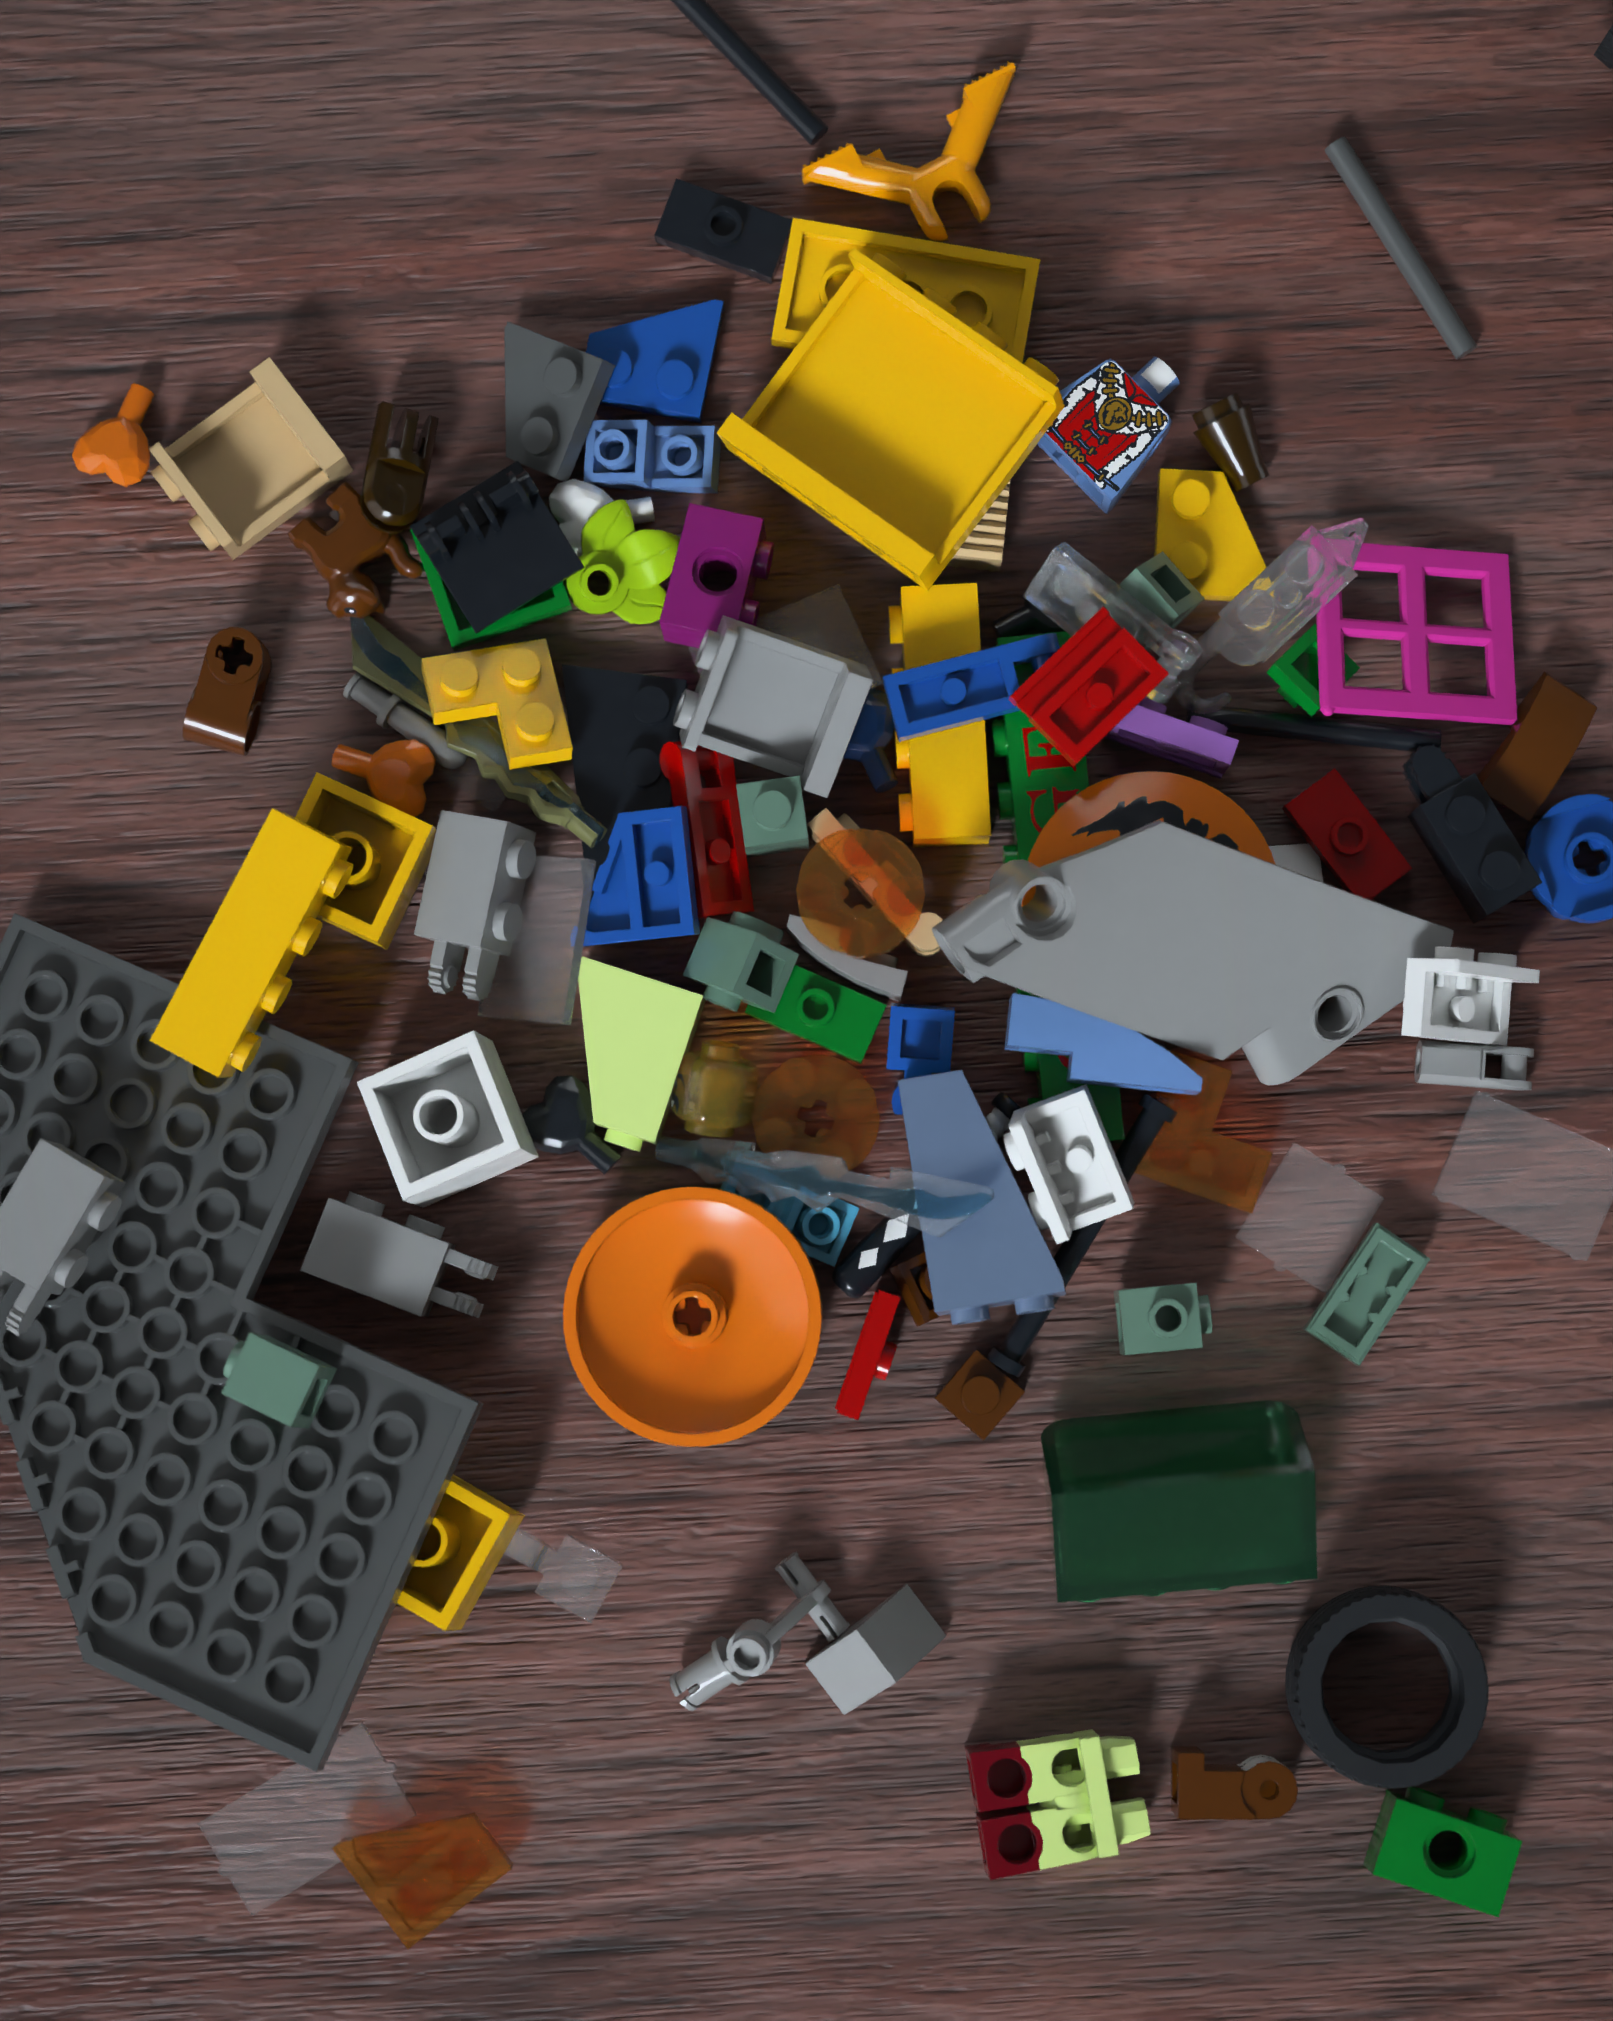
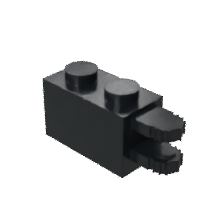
M1435 744L1432 746H1419L1417 752H1413L1408 761L1402 766L1404 768L1402 774L1405 775L1404 781L1407 780L1410 783L1408 787L1420 805L1407 817L1471 921L1475 924L1540 885L1542 881L1476 774L1473 773L1467 778L1462 779L1451 760L1445 758L1446 752L1443 753L1441 747L1437 748Z

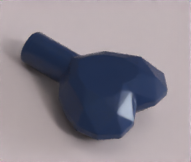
M870 688L843 758L861 761L875 792L883 793L898 784V779L885 753V749L893 738L895 726L886 692Z

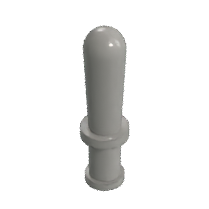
M356 672L349 680L343 691V696L348 700L354 699L377 716L376 723L384 729L391 726L408 740L415 739L429 746L436 762L445 768L456 769L465 763L467 755L447 747L446 731L406 706V701L395 694L390 695L359 672Z

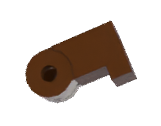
M1171 1746V1812L1178 1820L1273 1819L1289 1812L1296 1802L1298 1793L1296 1778L1290 1769L1271 1756H1251L1241 1764H1204V1752L1197 1746Z

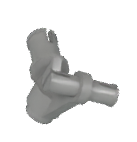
M797 1552L792 1553L788 1558L786 1557L774 1568L797 1597L771 1623L761 1619H751L743 1622L729 1640L724 1637L712 1641L711 1651L683 1670L675 1672L670 1676V1687L675 1697L690 1688L688 1690L689 1695L680 1701V1704L687 1710H696L703 1702L731 1683L741 1685L748 1681L750 1676L764 1674L779 1655L781 1637L807 1613L820 1628L827 1641L833 1640L836 1635L839 1636L850 1626L849 1622L844 1619L827 1596L831 1592L830 1587L824 1580L816 1581Z

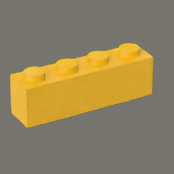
M977 583L932 585L928 591L921 586H902L900 590V605L888 606L890 644L902 643L903 668H892V674L981 651ZM985 720L902 742L898 741L895 731L897 769L909 768L910 793L898 794L900 832L912 831L913 848L989 844L991 822Z
M272 808L149 1041L218 1078L233 1077L236 1069L244 1072L255 1058L261 1045L262 1038L255 1033L266 1012L275 1014L290 991L292 980L287 978L286 974L297 954L305 957L312 949L321 932L323 922L316 918L328 896L336 899L351 875L353 864L347 862V859L353 848L283 811Z

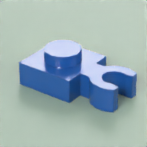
M891 1003L886 1069L904 1070L905 1075L903 1079L931 1075V1073L950 1072L955 1007ZM897 1083L892 1094V1109L894 1114L902 1115L903 1111Z

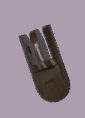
M383 401L378 404L360 496L361 513L371 527L383 533L398 534L410 528L422 510L439 418L431 415L428 416L418 440L416 453H413L419 412L405 408L398 421L391 447L386 448L395 405Z

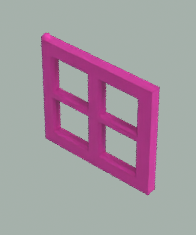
M1322 536L1316 539L1313 545L1319 705L1323 715L1331 716L1333 713L1501 725H1512L1517 721L1508 554L1332 541ZM1341 569L1398 573L1400 622L1343 618ZM1425 575L1480 579L1484 628L1427 624ZM1344 636L1400 640L1403 690L1346 686ZM1428 643L1485 647L1487 696L1430 692Z

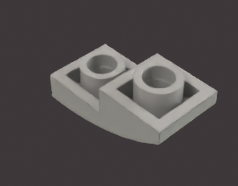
M806 908L804 918L790 914L787 923V933L819 964L860 988L889 999L901 1001L908 971L896 968L898 958L867 949H861L859 959L847 956L852 938V930L841 928L842 917Z

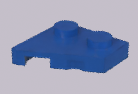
M711 300L589 333L586 353L615 365L600 404L701 424L724 312V302Z
M677 806L618 813L608 841L609 852L607 858L599 866L591 888L594 891L583 925L577 927L574 936L575 947L700 934L687 807Z

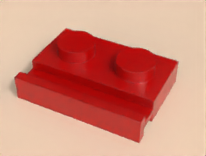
M1104 606L1008 699L1029 718L1030 723L1073 767L1169 675L1158 661L1124 627L1122 628L1109 615L1110 612Z

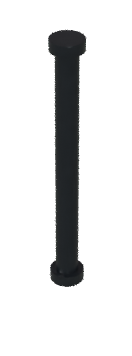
M1144 1093L1138 1103L1143 1107L1142 1111L1115 1154L1127 1184L1165 1121L1172 1124L1178 1113ZM1106 1219L1072 1231L1070 1240L1062 1242L1053 1257L1065 1282V1288ZM1060 1296L1053 1297L1054 1305L1057 1303ZM1052 1310L1019 1315L1000 1348L993 1346L986 1358L1006 1372L1020 1377L1026 1367L1021 1361Z

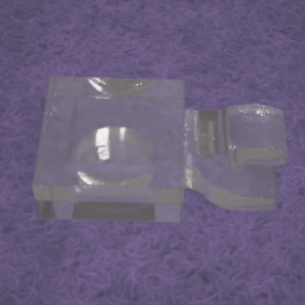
M518 1527L505 1551V1554L543 1574L535 1589V1593L589 1623H592L623 1567L622 1563L566 1533L559 1548L556 1550L538 1537Z

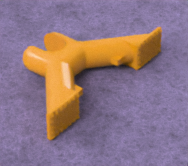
M1008 62L1007 66H1000L999 70L993 69V72L986 73L985 77L979 76L978 81L972 80L971 84L965 83L961 107L946 115V119L952 129L940 157L916 168L887 161L881 149L868 155L857 154L853 144L846 143L845 147L839 146L838 151L832 150L831 155L825 154L824 158L818 157L817 162L811 161L810 165H803V184L814 182L909 205L923 233L930 240L936 242L948 240L945 227L933 204L935 197L943 192L950 191L960 194L966 200L976 220L982 223L990 214L991 202L975 169L1011 81L1014 80L1016 69L1014 63Z

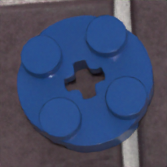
M1584 794L1567 798L1547 810L1527 833L1524 853L1542 881L1540 885L1531 889L1536 899L1555 918L1561 920L1569 919L1588 924L1599 923L1613 918V802L1609 801L1611 798L1598 794ZM1587 842L1591 851H1603L1605 861L1596 866L1597 876H1588L1584 869H1577L1575 867L1573 857L1579 854V843Z

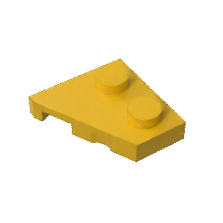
M1160 468L1157 485L1154 556L1164 552L1205 598L1204 600L1273 604L1276 600L1277 589L1224 472Z

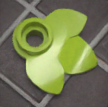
M623 499L609 502L598 509L582 528V555L579 556V559L584 565V569L565 580L569 599L583 612L595 615L613 612L630 624H650L659 620L666 597V591L659 584L672 573L680 537L662 530L643 529L635 532L632 514L627 502ZM597 570L604 572L609 580L608 589L602 595L593 594L587 585L590 574Z

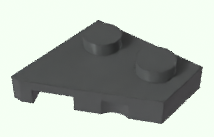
M508 321L504 329L506 457L519 461L523 465L561 481H568L615 365Z

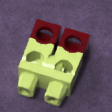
M1093 1729L1029 1740L964 1746L973 1803L978 1812H975L984 1870L989 1880L1077 1863L1096 1857L1103 1858L1119 1855L1118 1845L1130 1843L1151 1833L1147 1808L1142 1797L1110 1802L1107 1779L1140 1774L1136 1743L1132 1737H1099ZM1038 1802H1039V1804H1036V1805H1030V1806H1024V1807H1018V1808H1012V1809L1002 1810L1003 1808H1009V1807H1015V1806H1021V1805H1027V1804H1033V1803H1038Z

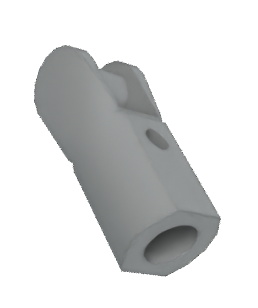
M1419 1040L1415 1055V1082L1502 1090H1532V1082L1526 1081L1527 1058L1534 1057V1049ZM1486 1055L1502 1057L1501 1079L1485 1078Z

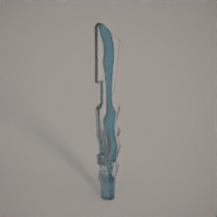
M663 1135L659 1138L655 1150V1156L658 1161L691 1168L707 1184L728 1182L743 1196L765 1193L771 1202H778L795 1196L817 1212L826 1208L836 1199L842 1198L939 1238L990 1203L994 1198V1191L987 1186L891 1167L889 1180L851 1172L848 1170L844 1158L789 1150L761 1153L754 1151L756 1143L709 1138L687 1141Z

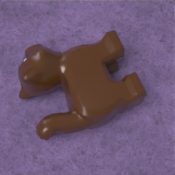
M347 482L338 487L326 499V503L333 509L329 515L338 522L332 529L326 532L311 517H306L288 533V536L297 549H302L310 556L319 574L328 582L329 596L326 606L333 616L338 619L345 617L363 619L373 612L385 613L384 603L380 597L378 587L369 576L362 572L363 569L387 554L391 558L396 570L405 577L413 579L420 577L424 567L422 562L411 556L409 547L400 533H383L368 524L361 513V495Z

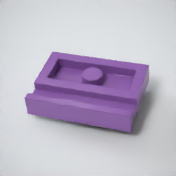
M1147 697L1104 737L1105 739L1220 779L1231 765L1239 742L1237 739L1225 736L1227 727L1216 721L1199 716H1191L1189 723L1165 715L1167 707L1164 704Z

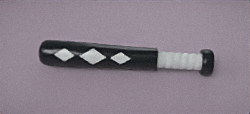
M1003 1092L996 1095L992 1100L991 1104L994 1108L986 1116V1121L996 1141L1009 1129L1008 1124L1013 1112L1021 1108ZM915 1187L834 1269L832 1274L833 1282L850 1298L856 1299L863 1296L921 1232Z

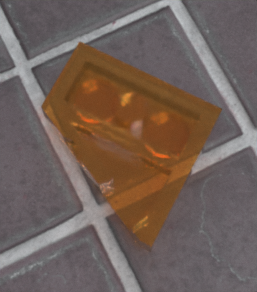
M475 1812L343 1838L332 1848L407 1950L509 1872L514 1865Z

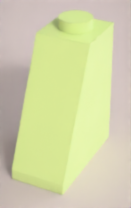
M581 956L577 966L593 1123L607 1129L604 1141L640 1152L644 1141L655 1145L659 1143L671 1107L675 1083L677 1080L678 1086L680 1080L677 1075L678 1073L682 1074L681 1070L682 1067L684 1068L705 999L703 995Z

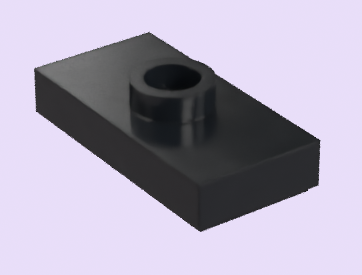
M676 178L654 237L656 243L772 284L790 237L792 220Z

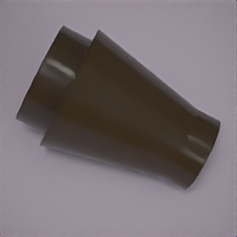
M1238 393L1232 394L1191 415L1198 428L1193 434L1228 477L1235 492L1270 475L1264 464L1250 404L1243 406Z

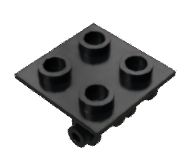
M519 461L514 462L410 526L476 634L584 569V565L540 497L539 490L532 478L522 468Z

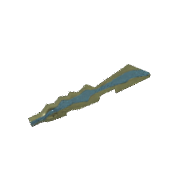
M368 615L363 619L350 617L353 669L432 717L422 675L421 658L371 616ZM490 716L444 724L446 726L447 747L475 758L482 778L494 779L506 797L526 803L539 820L561 825L565 829H569L591 848L595 847L604 837L607 828L584 810L579 796L546 764L509 770L499 724Z

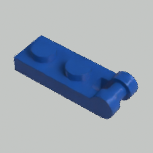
M1043 634L883 676V685L898 741L902 742L1020 711L1017 706H1014L1008 700L1019 688L1014 666L1031 663L1033 672L1037 671L1060 648L1057 634Z

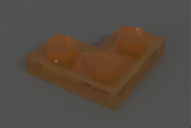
M1171 1050L1170 1052L1203 1078L1202 1091L1196 1095L1166 1092L1155 1093V1099L1178 1113L1172 1124L1165 1121L1134 1174L1235 1210L1252 1214L1273 1153L1212 1132L1233 1071Z

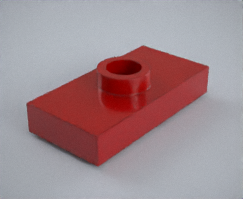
M1335 768L1282 808L1345 891L1371 900L1412 869Z
M878 1290V1293L874 1292L835 1405L838 1414L859 1420L873 1377L883 1381L886 1380L898 1345L886 1341L901 1297Z

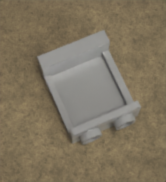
M723 615L717 632L707 629L701 641L695 666L703 668L696 689L695 691L684 690L675 712L673 725L681 728L679 735L682 748L695 752L699 745L789 777L800 775L804 791L828 798L873 682L867 666Z

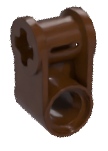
M229 627L220 630L211 638L206 649L197 686L187 706L183 724L184 740L243 756L249 753L257 732L261 714V703L272 664L269 650L252 632L244 628ZM242 645H244V650L253 657V661L250 666L240 665L236 674H234V669L225 662L228 653L239 654Z

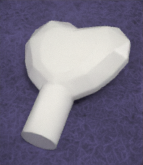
M571 479L557 484L549 496V503L552 514L560 523V529L579 557L582 555L581 531L583 526L598 509L614 500L603 489L595 485ZM651 497L625 500L630 508L634 525L654 522Z

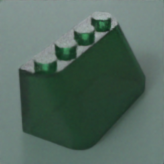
M1271 1400L1068 1418L1056 1421L1043 1430L1041 1434L1042 1463L1054 1585L1058 1603L1070 1601L1087 1603L1102 1598L1135 1595L1152 1597L1167 1592L1199 1589L1217 1591L1232 1586L1264 1583L1282 1585L1297 1580L1317 1579L1315 1468L1299 1415L1293 1407Z

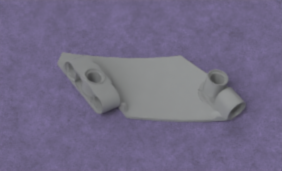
M1161 820L1042 867H1038L1023 859L1011 860L1003 864L994 873L990 881L988 893L978 895L932 928L937 943L949 961L962 975L973 983L987 976L1097 1018L1220 1060L1226 1059L1242 1048L1259 1081L1268 1086L1279 1085L1299 1076L1404 1000L1407 958H1434L1435 947H1451L1454 933L1452 929L1304 876ZM1036 886L1033 899L1027 905L1022 906V899L1025 893L1031 887ZM1327 999L1324 1008L1318 1013L1322 1003Z

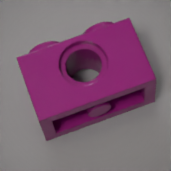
M689 503L659 621L664 641L699 648L707 629L717 632L723 615L757 626L760 602L752 600L757 578L767 580L775 548L774 542L766 541L767 537L763 518ZM724 571L736 577L735 583L725 591L714 592L703 586L705 580L715 572Z

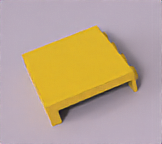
M853 248L848 256L854 269L743 419L731 412L717 431V434L727 449L928 591L1065 405L1059 388L1056 387V384L1059 382L1058 377L1042 363L1031 357H1028L1024 364L1004 351L1008 346L1007 342L991 328L980 322H977L973 329L954 317V314L957 312L956 307L940 293L927 287L921 294L906 284L903 280L907 275L889 258L876 253L870 259Z

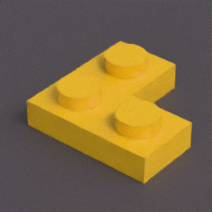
M546 638L421 658L422 675L434 725L497 715L509 770L572 760L573 746Z

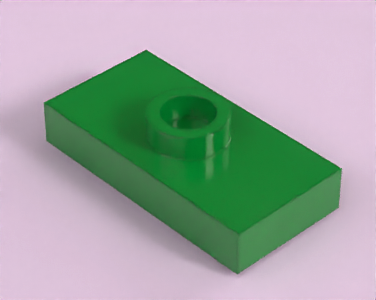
M795 965L775 1013L747 1005L745 1014L858 1064H862L887 1005Z

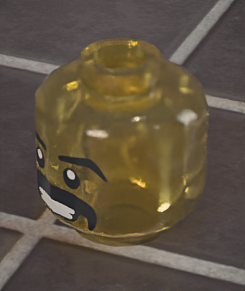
M704 1040L702 1041L701 1051H690L684 1055L672 1094L671 1109L678 1118L684 1120V1129L686 1131L710 1137L734 1136L735 1128L743 1127L752 1120L759 1070L753 1062L739 1056V1045L726 1041Z

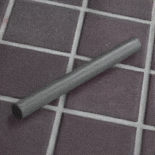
M1344 136L1331 143L1324 150L1448 348L1456 360L1466 356L1478 347L1477 343L1348 139Z

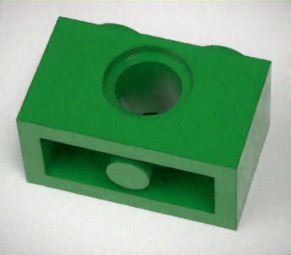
M1414 1786L1407 1787L1405 1796L1386 1790L1363 1865L1373 1875L1499 1917L1522 1844V1840L1505 1830L1508 1820L1472 1806L1469 1808L1467 1817L1443 1809L1446 1798ZM1442 1831H1455L1459 1839V1848L1455 1856L1446 1862L1438 1863L1432 1861L1429 1856V1845L1432 1838Z

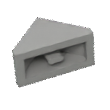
M906 1584L808 1659L805 1664L843 1715H846L900 1680L946 1637V1634L909 1585Z

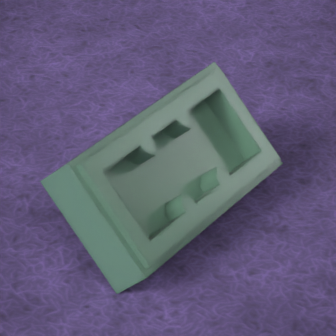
M1373 1223L1303 1330L1353 1364L1360 1366L1430 1261V1258L1379 1223Z

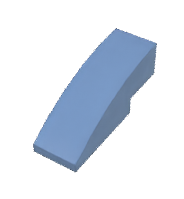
M1012 993L1009 999L1004 1050L1069 1056L1066 1082L1185 1095H1196L1202 1091V1077L1171 1052L1137 1031L1045 998Z

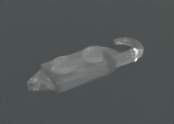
M1358 518L1318 531L1311 525L1218 613L1220 618L1191 644L1176 662L1171 681L1173 694L1179 704L1191 713L1205 715L1217 712L1229 704L1231 695L1228 692H1223L1214 698L1204 699L1199 697L1193 689L1195 676L1219 653L1229 661L1240 666H1253L1261 661L1263 663L1267 661L1358 576L1353 568L1369 527L1367 522L1363 518ZM1355 531L1354 535L1349 537L1350 533Z

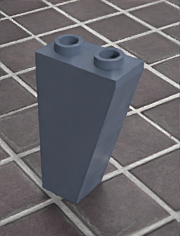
M957 1070L898 1080L935 1313L938 1316L950 1314L952 1325H961L989 1320V1308L1015 1304L1016 1315L1055 1309L1053 1297L1067 1295L1065 1282L963 1071Z

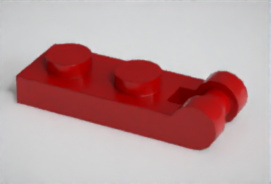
M681 741L667 742L663 745L660 752V767L664 776L670 779L673 807H687L698 918L731 916L733 911L743 914L754 912L733 757L699 745L694 752L682 748ZM700 774L705 777L706 788L701 786Z

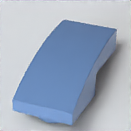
M593 420L586 437L583 481L599 487L627 490L718 493L721 439L717 434L719 429L716 426H654L648 420Z

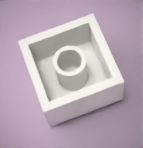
M474 1030L357 1082L403 1201L424 1208L539 1157L493 1041Z

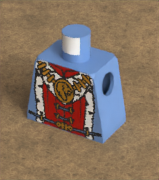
M1153 357L1132 378L1116 361L1108 359L1060 391L1065 407L1037 445L1107 515L1115 507L1167 436L1172 420L1158 404L1180 384L1179 379L1172 369L1158 357Z

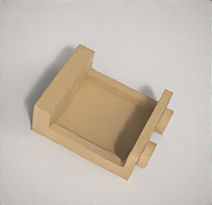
M270 357L250 371L255 381L252 385L170 446L163 448L158 441L149 448L160 464L150 471L153 477L173 503L184 495L197 514L189 519L188 523L210 552L219 545H222L233 560L353 472L343 452Z

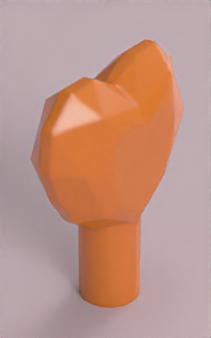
M132 383L117 416L98 422L76 441L72 457L79 471L90 475L106 473L114 483L124 487L133 485L143 479L150 467V450L148 438L140 425L154 397L152 391L144 386Z
M415 739L399 740L382 746L374 754L344 744H339L336 747L332 757L333 768L365 778L375 799L413 817L423 813L426 803L423 784L433 774L436 762L429 746Z

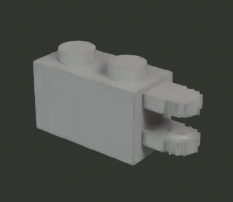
M445 810L440 811L414 935L434 941L430 959L431 967L428 970L429 976L427 977L429 980L428 985L433 989V992L446 995L447 992L453 991L456 981L459 979L458 973L461 969L465 948L469 950L464 969L465 975L463 977L462 992L470 1000L481 1001V999L488 998L489 992L491 993V987L493 986L492 980L495 978L499 955L510 957L513 941L519 935L522 927L521 902L526 879L531 875L536 862V849L534 846L536 832L508 821Z
M40 1138L0 1206V1303L15 1278L25 1283L5 1322L7 1330L17 1336L27 1332L51 1294L61 1295L64 1288L72 1287L79 1280L89 1259L85 1252L97 1232L108 1228L117 1216L122 1203V1199L118 1196L126 1184L123 1180L66 1146Z
M350 1191L345 1203L328 1198L300 1271L418 1316L428 1317L433 1303L436 1302L470 1316L480 1317L484 1304L478 1302L473 1296L459 1291L454 1293L441 1288L440 1285L448 1264L461 1268L466 1274L481 1280H494L498 1270L497 1266L454 1250L455 1244L441 1239L445 1230L443 1226L409 1214L405 1225L381 1217L385 1204Z

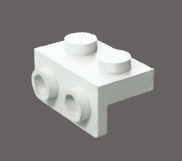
M1435 947L1434 958H1407L1401 1035L1507 1046L1512 982L1539 983L1540 970L1516 967L1517 955L1481 952L1478 953V961L1475 962L1474 949L1458 947Z
M1087 1084L1013 1112L1008 1124L1010 1132L1004 1134L1005 1147L1014 1168L1017 1171L1026 1169L1034 1192L1028 1194L1032 1214L1041 1230L1050 1228L1056 1244L1070 1240L1074 1230L1133 1209L1134 1199Z

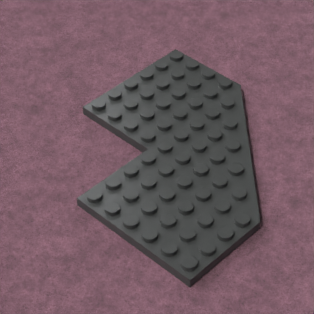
M14 913L0 943V1206L40 1138L66 1146L126 1182L118 1196L122 1199V1203L117 1216L108 1228L97 1232L85 1252L89 1259L83 1274L72 1287L64 1288L61 1295L51 1294L41 1312L36 1316V1320L27 1332L17 1336L7 1330L5 1324L6 1317L14 1306L13 1304L25 1283L15 1278L0 1303V1418L3 1425H8L19 1457V1461L16 1464L32 1511L38 1513L49 1545L45 1550L62 1599H67L79 1633L75 1638L83 1661L315 1772L322 1771L484 1403L253 1300L359 1062L262 1020L255 1033L262 1038V1042L249 1067L244 1072L236 1069L233 1077L218 1078L149 1041L179 984ZM249 1333L268 1335L337 1368L309 1429L289 1427L221 1393L228 1380L223 1375L227 1358L239 1341L246 1342Z

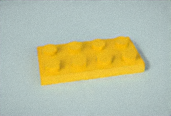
M793 218L771 338L772 346L794 349L854 269L848 254L855 248L870 259L876 253L889 258L907 275L903 280L906 284L921 294L927 287L940 293L956 307L957 312L954 314V317L972 329L977 322L988 326L1007 342L1008 346L1004 351L1023 363L1040 259Z

